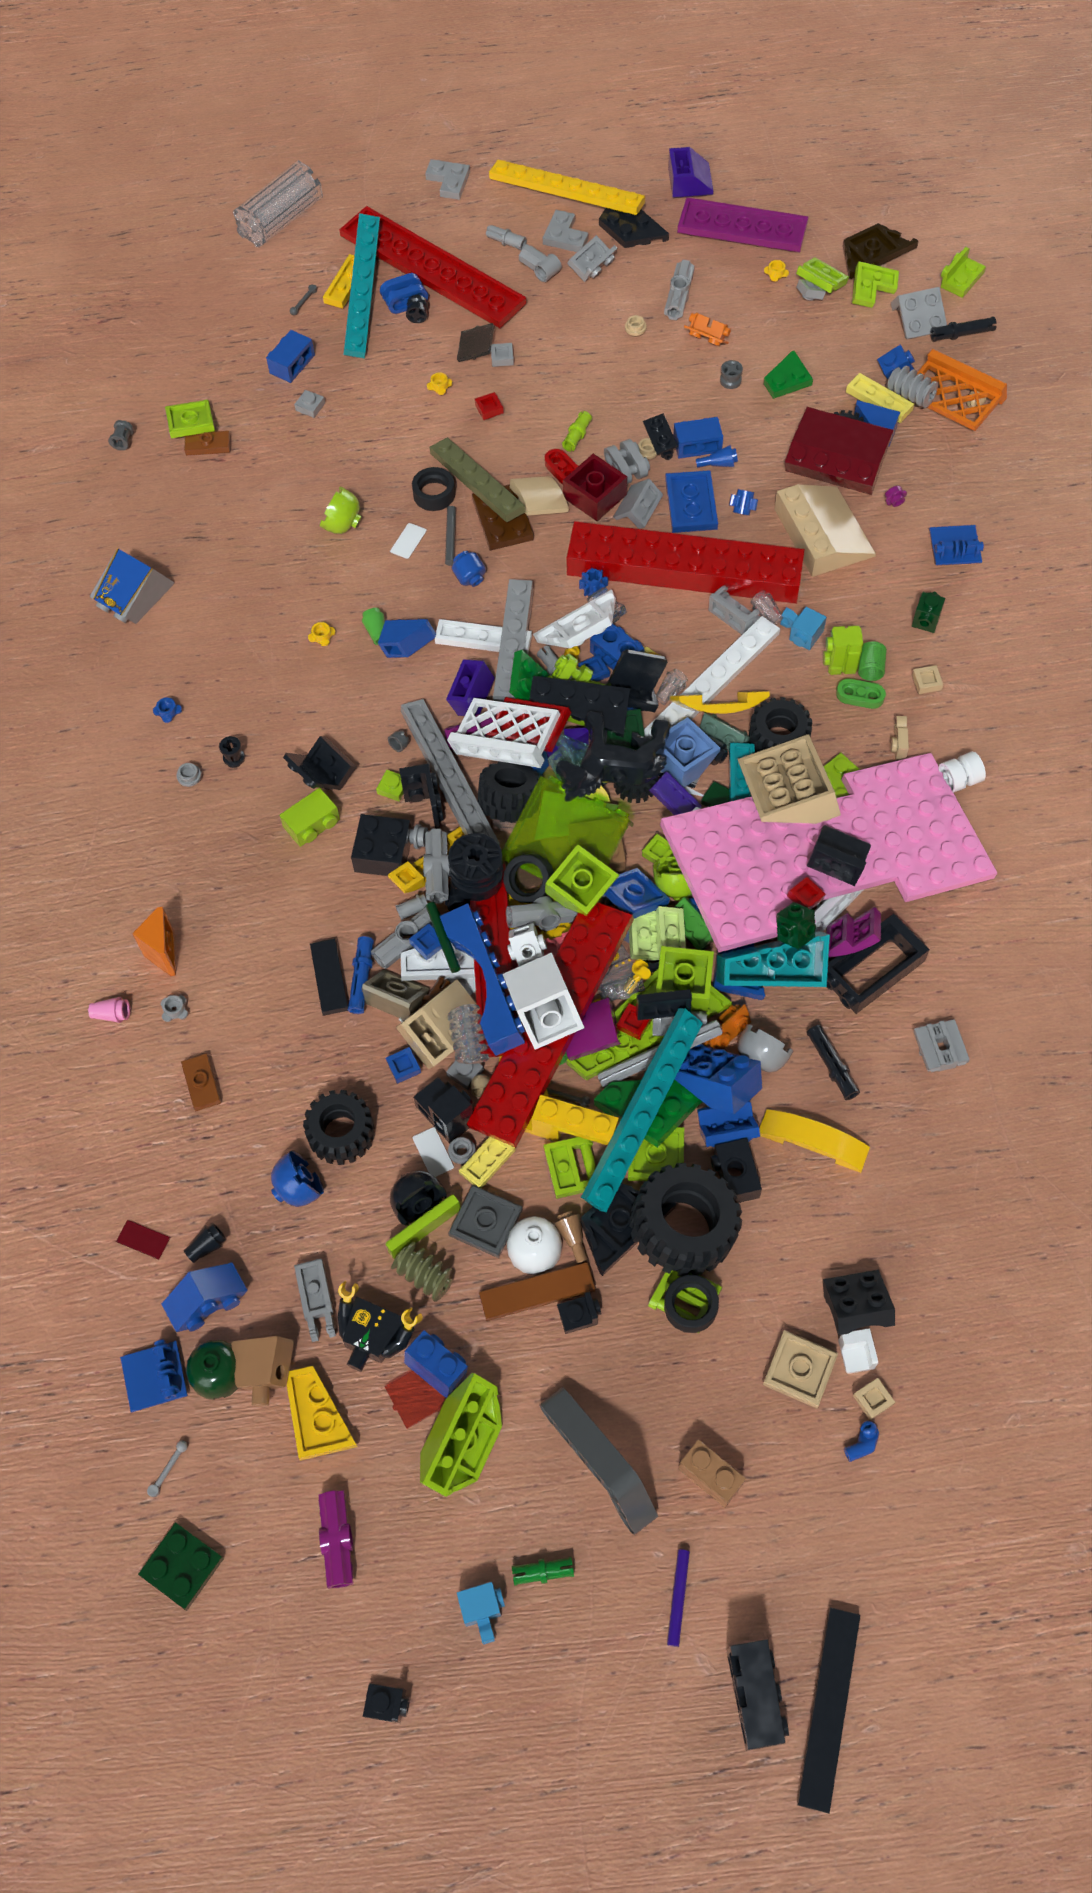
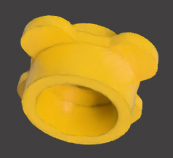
M773 260L769 263V266L764 268V273L768 274L770 280L774 282L789 275V271L785 269V263L781 260Z
M441 372L433 374L430 382L427 383V389L433 390L439 395H444L446 389L452 386V380L448 379L447 375Z
M318 622L312 626L308 640L310 642H317L321 646H327L330 644L331 636L335 635V629L329 627L327 623Z

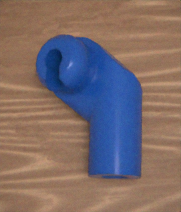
M866 1421L862 1423L858 1442L844 1448L849 1462L875 1451L879 1431L874 1422Z

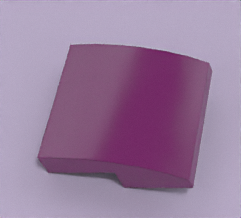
M873 907L855 920L847 913L827 926V934L830 935L828 957L855 953L881 941V913L876 907Z
M609 997L590 1004L582 1019L584 1028L576 1031L566 1053L568 1059L572 1061L621 1044L615 1025L617 1023Z

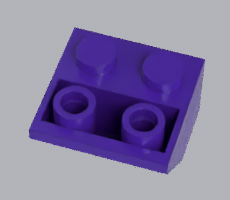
M690 147L669 148L668 170L672 197L713 195L709 162Z

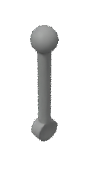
M179 1441L177 1443V1450L156 1483L148 1487L147 1493L149 1496L157 1497L159 1495V1487L180 1454L187 1450L188 1444L186 1441Z

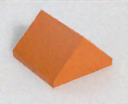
M157 907L132 934L145 958L168 975L175 976L174 930L164 908Z

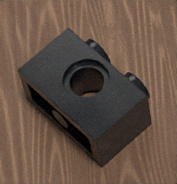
M747 1138L715 1145L714 1154L710 1156L713 1171H718L720 1179L724 1178L729 1183L727 1188L734 1190L738 1197L735 1203L760 1198L762 1187ZM731 1168H736L740 1170L742 1174L740 1176L735 1177L730 1175L728 1173V1170Z

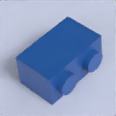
M290 330L266 357L269 373L292 383L315 356L312 339Z
M718 417L674 423L673 436L678 445L676 448L678 459L708 455L722 449L723 434Z

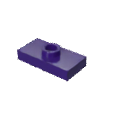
M665 772L649 789L673 815L693 811L695 807H702L668 772Z

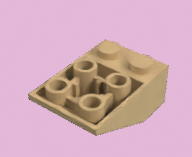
M456 979L396 1026V1029L429 1069L437 1065L478 1030L477 1004L458 979Z

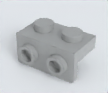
M596 235L572 256L567 264L585 282L590 277L594 279L602 271L601 267L603 265L607 267L615 259L614 253L618 248L614 245L609 249Z

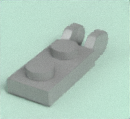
M322 1258L294 1265L304 1318L308 1322L312 1342L319 1341V1331L315 1323V1319L325 1317L327 1334H329L330 1338L336 1336L332 1317L334 1313Z

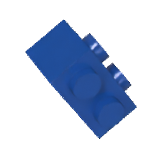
M423 1330L405 1350L404 1364L447 1398L466 1379L468 1366L460 1354L457 1352L451 1353L446 1349L443 1341L435 1334L429 1335Z

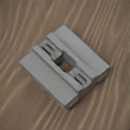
M955 1019L945 1022L944 1020L939 1021L937 1024L930 1023L914 1029L913 1032L920 1049L919 1054L920 1056L922 1055L928 1072L948 1070L969 1062L970 1059ZM943 1042L947 1050H939L937 1043Z

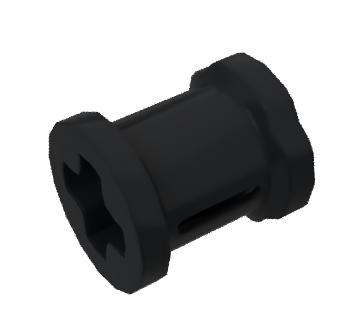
M229 736L221 740L219 749L223 754L224 764L230 768L239 767L245 760L239 739Z

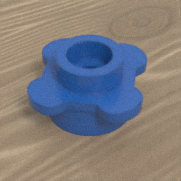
M168 697L160 699L156 707L153 708L154 715L160 716L165 723L171 722L176 714L182 712V707L176 705L174 700Z

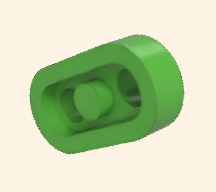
M844 679L838 684L836 696L844 704L876 709L883 705L886 692L881 685L876 683Z

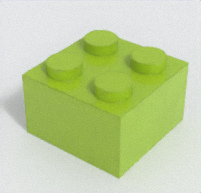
M661 946L656 993L690 989L692 995L691 1011H705L708 1013L714 951Z

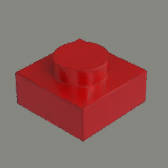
M495 392L475 398V406L483 420L504 413L503 406Z
M808 877L790 889L787 894L793 902L809 909L820 903L826 895Z
M629 1003L617 1023V1029L641 1040L652 1019L637 1020L636 1006Z

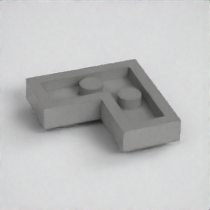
M431 159L425 173L426 180L443 182L440 188V197L460 200L470 174V165Z
M555 210L543 236V245L578 252L586 245L588 232L572 229L575 222V214Z

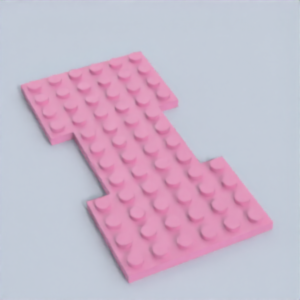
M928 753L844 774L841 780L849 795L837 798L841 815L817 824L761 822L752 797L662 818L660 826L718 952L778 937L777 914L793 903L787 894L790 889L806 877L826 894L823 900L895 882L905 902L994 879L997 871L954 793H952L950 786L946 783V779L943 778V773L939 772V766L933 755ZM824 825L871 845L865 860L866 865L855 886L807 867Z

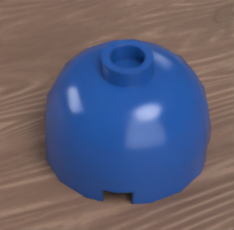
M290 1151L275 1163L271 1172V1182L274 1187L271 1191L279 1202L285 1201L291 1206L300 1207L316 1201L324 1193V1188L316 1172L311 1175L306 1168L309 1163L295 1151Z

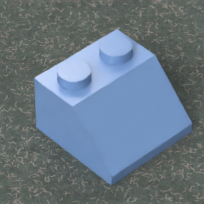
M687 717L670 728L669 737L665 742L664 753L661 754V756L666 757L667 764L664 765L665 768L661 772L663 774L668 772L684 788L701 776L720 752L721 748Z

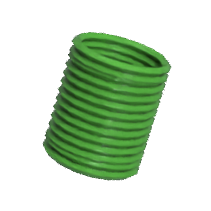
M875 641L863 644L858 674L862 679L876 681L884 677L886 646Z

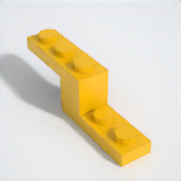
M540 1095L534 1114L525 1132L556 1142L560 1140L561 1134L564 1132L608 1145L617 1128L619 1118Z

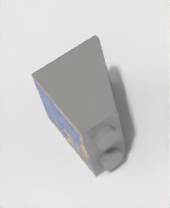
M117 548L90 597L98 601L96 606L108 613L110 609L115 612L113 616L120 621L126 623L127 620H130L137 624L173 586L174 582Z

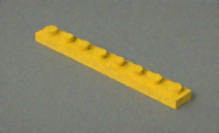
M497 160L489 171V178L492 180L637 215L645 204V195L518 165L505 160Z

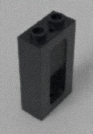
M892 914L881 923V941L861 951L837 956L828 963L827 988L833 990L840 997L841 1003L847 1009H852L857 1014L924 963L930 949L895 914ZM886 943H895L905 953L907 958L858 995L842 977Z

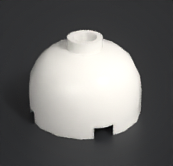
M536 1216L524 1218L517 1222L509 1232L507 1240L508 1256L514 1267L523 1273L540 1274V1272L552 1269L559 1261L562 1252L561 1235L554 1224L545 1218Z

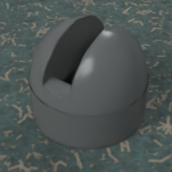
M401 730L393 732L388 737L389 745L397 752L403 751L409 744V736L406 737L404 735L405 732Z

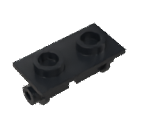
M664 413L644 420L643 424L656 454H660L665 460H670L673 457V449L677 448L678 445Z

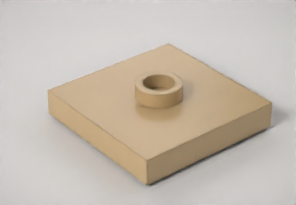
M784 1330L763 1386L818 1408L838 1353Z

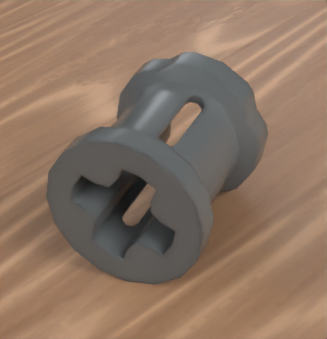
M117 420L114 423L115 430L110 435L108 442L116 450H126L129 445L128 438L133 434L134 429L129 422Z

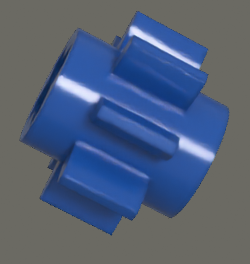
M738 489L737 495L731 494L729 505L734 506V513L750 516L751 510L756 511L758 499H753L754 492Z
M591 568L586 573L582 572V580H579V589H584V596L588 595L589 597L596 598L601 593H605L606 586H608V577H603V570L599 571Z

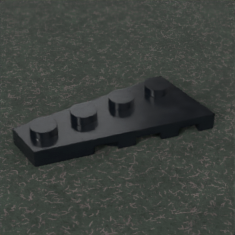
M533 676L530 701L569 707L571 718L580 722L585 720L586 713L589 711L602 713L604 715V729H608V731L615 733L619 737H624L630 688Z

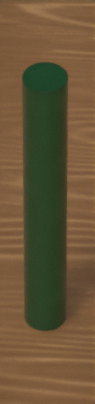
M430 902L425 907L451 973H456L461 970L452 944L446 935L435 902Z

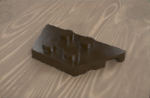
M879 223L845 238L843 250L849 278H855L856 265L859 261L880 266L916 249L918 240L915 238L911 241L901 237L902 233L890 230Z

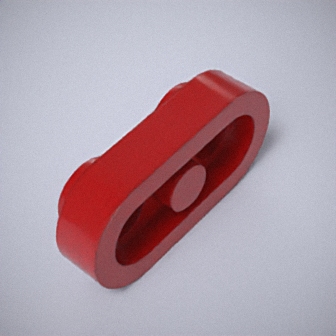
M551 449L545 454V467L561 484H563V479L578 467L561 449Z

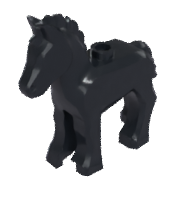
M587 712L584 723L590 733V744L581 762V766L573 765L563 760L559 761L556 765V772L562 779V788L566 793L565 801H571L577 796L585 797L586 794H594L596 789L600 788L601 783L640 786L656 778L660 771L665 768L664 765L667 764L666 757L661 756V754L664 753L665 742L670 733L671 724L669 721L655 720L651 727L653 738L651 740L648 737H642L638 733L632 732L631 745L636 748L634 750L624 746L606 744L608 729H604V715L598 712Z

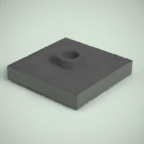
M472 1185L448 1234L456 1240L499 1258L507 1243L509 1232L516 1224L523 1208L520 1205Z

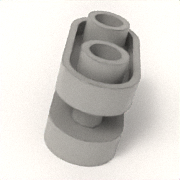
M631 439L620 442V450L615 445L604 448L606 462L627 476V484L632 482V474L637 479L648 476V471L650 470L649 461L646 457L643 458L636 442H633Z

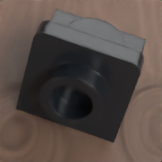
M590 1291L585 1292L584 1297L557 1304L565 1334L598 1325L597 1316L602 1314L598 1299H592Z
M369 1684L363 1717L400 1724L401 1718L407 1717L410 1697L405 1696L406 1690L404 1688Z

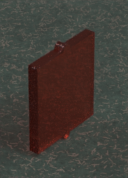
M414 1371L384 1386L394 1404L393 1410L398 1412L406 1429L440 1411L446 1400L442 1394Z

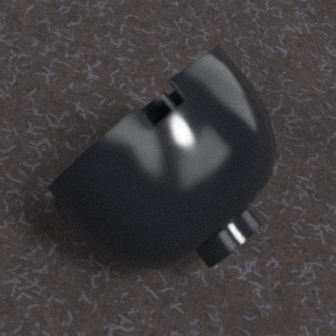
M413 1171L402 1175L395 1182L390 1192V1204L399 1222L409 1226L408 1222H414L441 1203L443 1196L446 1199L447 1194L445 1188L435 1176L425 1171Z

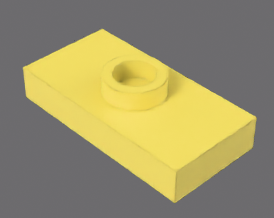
M489 1137L461 1167L459 1174L472 1185L482 1189L516 1149L511 1145Z

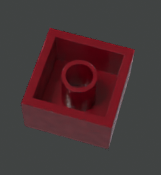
M593 453L563 479V494L569 503L598 521L627 495V476Z

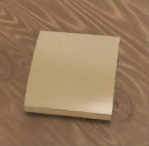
M551 476L510 479L509 488L519 497V501L525 505V514L527 516L568 512L569 507L564 494Z

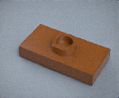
M214 431L185 436V454L188 456L230 453L229 431Z
M207 1053L181 1061L195 1112L221 1104Z

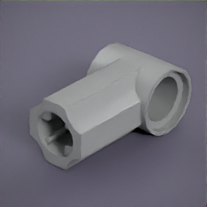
M528 244L522 247L519 254V261L534 270L535 275L542 282L548 281L562 268L561 262L556 255L549 254L546 256Z

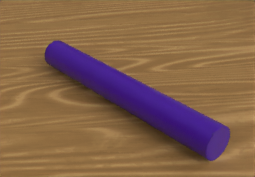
M680 1549L677 1554L667 1645L672 1647H679L690 1556V1551Z

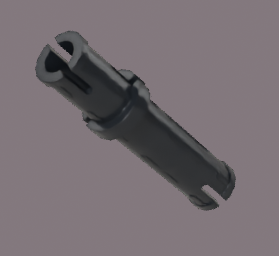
M994 316L962 323L950 322L946 326L932 327L930 332H934V334H930L933 342L949 338L956 340L960 336L995 331L997 326H992V324H997Z
M822 1025L810 1028L807 1031V1035L828 1068L831 1081L836 1082L845 1100H851L858 1096L860 1090L849 1074L850 1069L842 1063L835 1048L825 1034Z

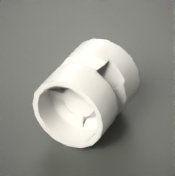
M973 751L959 756L958 759L943 762L938 767L939 772L943 773V778L946 779L945 781L950 786L952 793L966 788V785L972 786L980 783L986 778L984 764L979 755Z

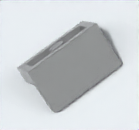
M650 479L633 484L613 517L616 520L628 517L638 529L644 528L663 494Z

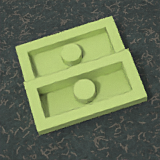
M658 906L656 911L634 918L629 928L630 959L660 960L661 946L686 948L683 909Z

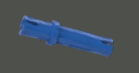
M366 936L358 938L356 956L352 961L354 973L348 1011L353 1014L364 1013L365 999L362 986L363 983L368 981L369 971L373 966L371 951L373 950L374 940Z

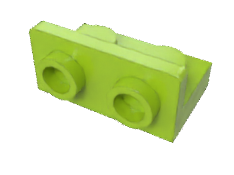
M965 247L960 253L958 252L954 256L952 263L946 265L941 273L943 278L941 288L961 298L968 293L985 273L986 266L968 258L970 250L968 247Z

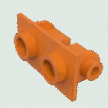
M697 312L695 314L691 313L689 317L690 326L684 325V328L690 330V335L701 338L702 335L709 337L708 342L720 346L721 343H729L724 340L725 336L728 337L731 332V328H728L727 324L713 320L711 327H708L711 318Z
M738 1004L735 1006L731 1005L718 1017V1021L722 1023L721 1029L723 1033L702 1044L705 1046L710 1044V1047L715 1049L726 1048L744 1030L746 1025L751 1023L746 1005L744 1004L742 1007Z

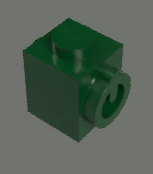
M935 591L933 593L922 592L912 627L935 633L946 598L941 597Z

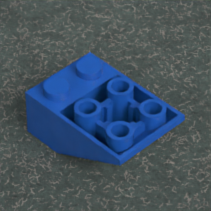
M699 1044L689 1050L674 1080L710 1108L734 1115L762 1090L761 1061L749 1059L748 1056L729 1053L723 1049H715Z

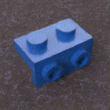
M750 1100L734 1115L710 1107L697 1110L700 1134L706 1147H715L718 1144L745 1138L751 1141L753 1138L760 1137L759 1126L753 1117Z

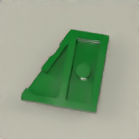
M791 351L764 377L763 384L771 397L775 399L812 386L813 378L796 352Z

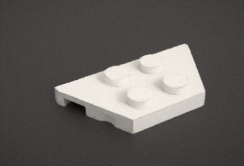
M613 590L607 591L534 633L533 636L536 642L572 648L583 644L591 636L604 632L607 627L612 625L616 602Z

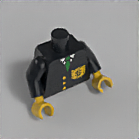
M345 1280L338 1288V1293L342 1297L338 1310L339 1336L343 1339L345 1347L353 1351L347 1365L354 1370L362 1372L368 1358L382 1363L385 1358H392L404 1350L415 1330L414 1325L420 1323L423 1316L420 1313L415 1317V1320H412L410 1312L413 1308L404 1311L402 1316L357 1296L354 1300L352 1297L358 1292L359 1286L355 1283L352 1286V1292H348L345 1289Z

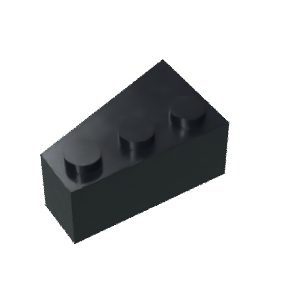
M768 1639L730 1646L726 1653L745 1750L750 1751L785 1744V1736H789V1729L786 1717L781 1716L779 1703L782 1702V1695L779 1683H775L773 1673L775 1661L773 1652L769 1649Z

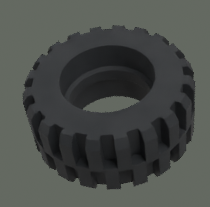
M676 1163L675 1168H672V1165L661 1167L660 1172L654 1171L641 1186L631 1209L630 1227L633 1228L631 1236L635 1243L639 1242L637 1249L641 1255L647 1254L650 1257L648 1262L654 1267L656 1264H659L663 1267L662 1271L669 1274L672 1270L677 1271L678 1276L688 1275L689 1272H692V1275H702L705 1269L709 1272L715 1269L729 1254L742 1226V1219L740 1218L742 1210L741 1205L735 1203L738 1197L734 1190H729L727 1188L729 1183L724 1178L718 1179L715 1176L716 1172L710 1169L708 1171L702 1170L701 1165L697 1164L687 1167L686 1163ZM670 1203H685L696 1208L706 1219L709 1233L697 1237L678 1233L666 1222L661 1207Z

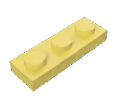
M861 373L846 388V393L860 401L899 411V423L914 408V403Z

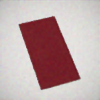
M127 1220L116 1242L159 1260L171 1237Z

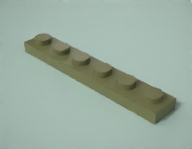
M448 437L429 447L430 454L504 521L509 522L525 513V505Z

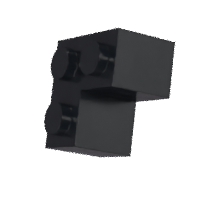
M437 1077L413 1097L416 1108L449 1144L469 1129L467 1122L474 1111L471 1105L473 1101L464 1090L459 1092L454 1085L452 1086L449 1082L444 1083Z

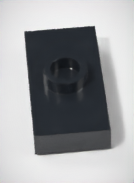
M690 989L637 995V1020L674 1017L679 1008H686L691 1013L692 995Z

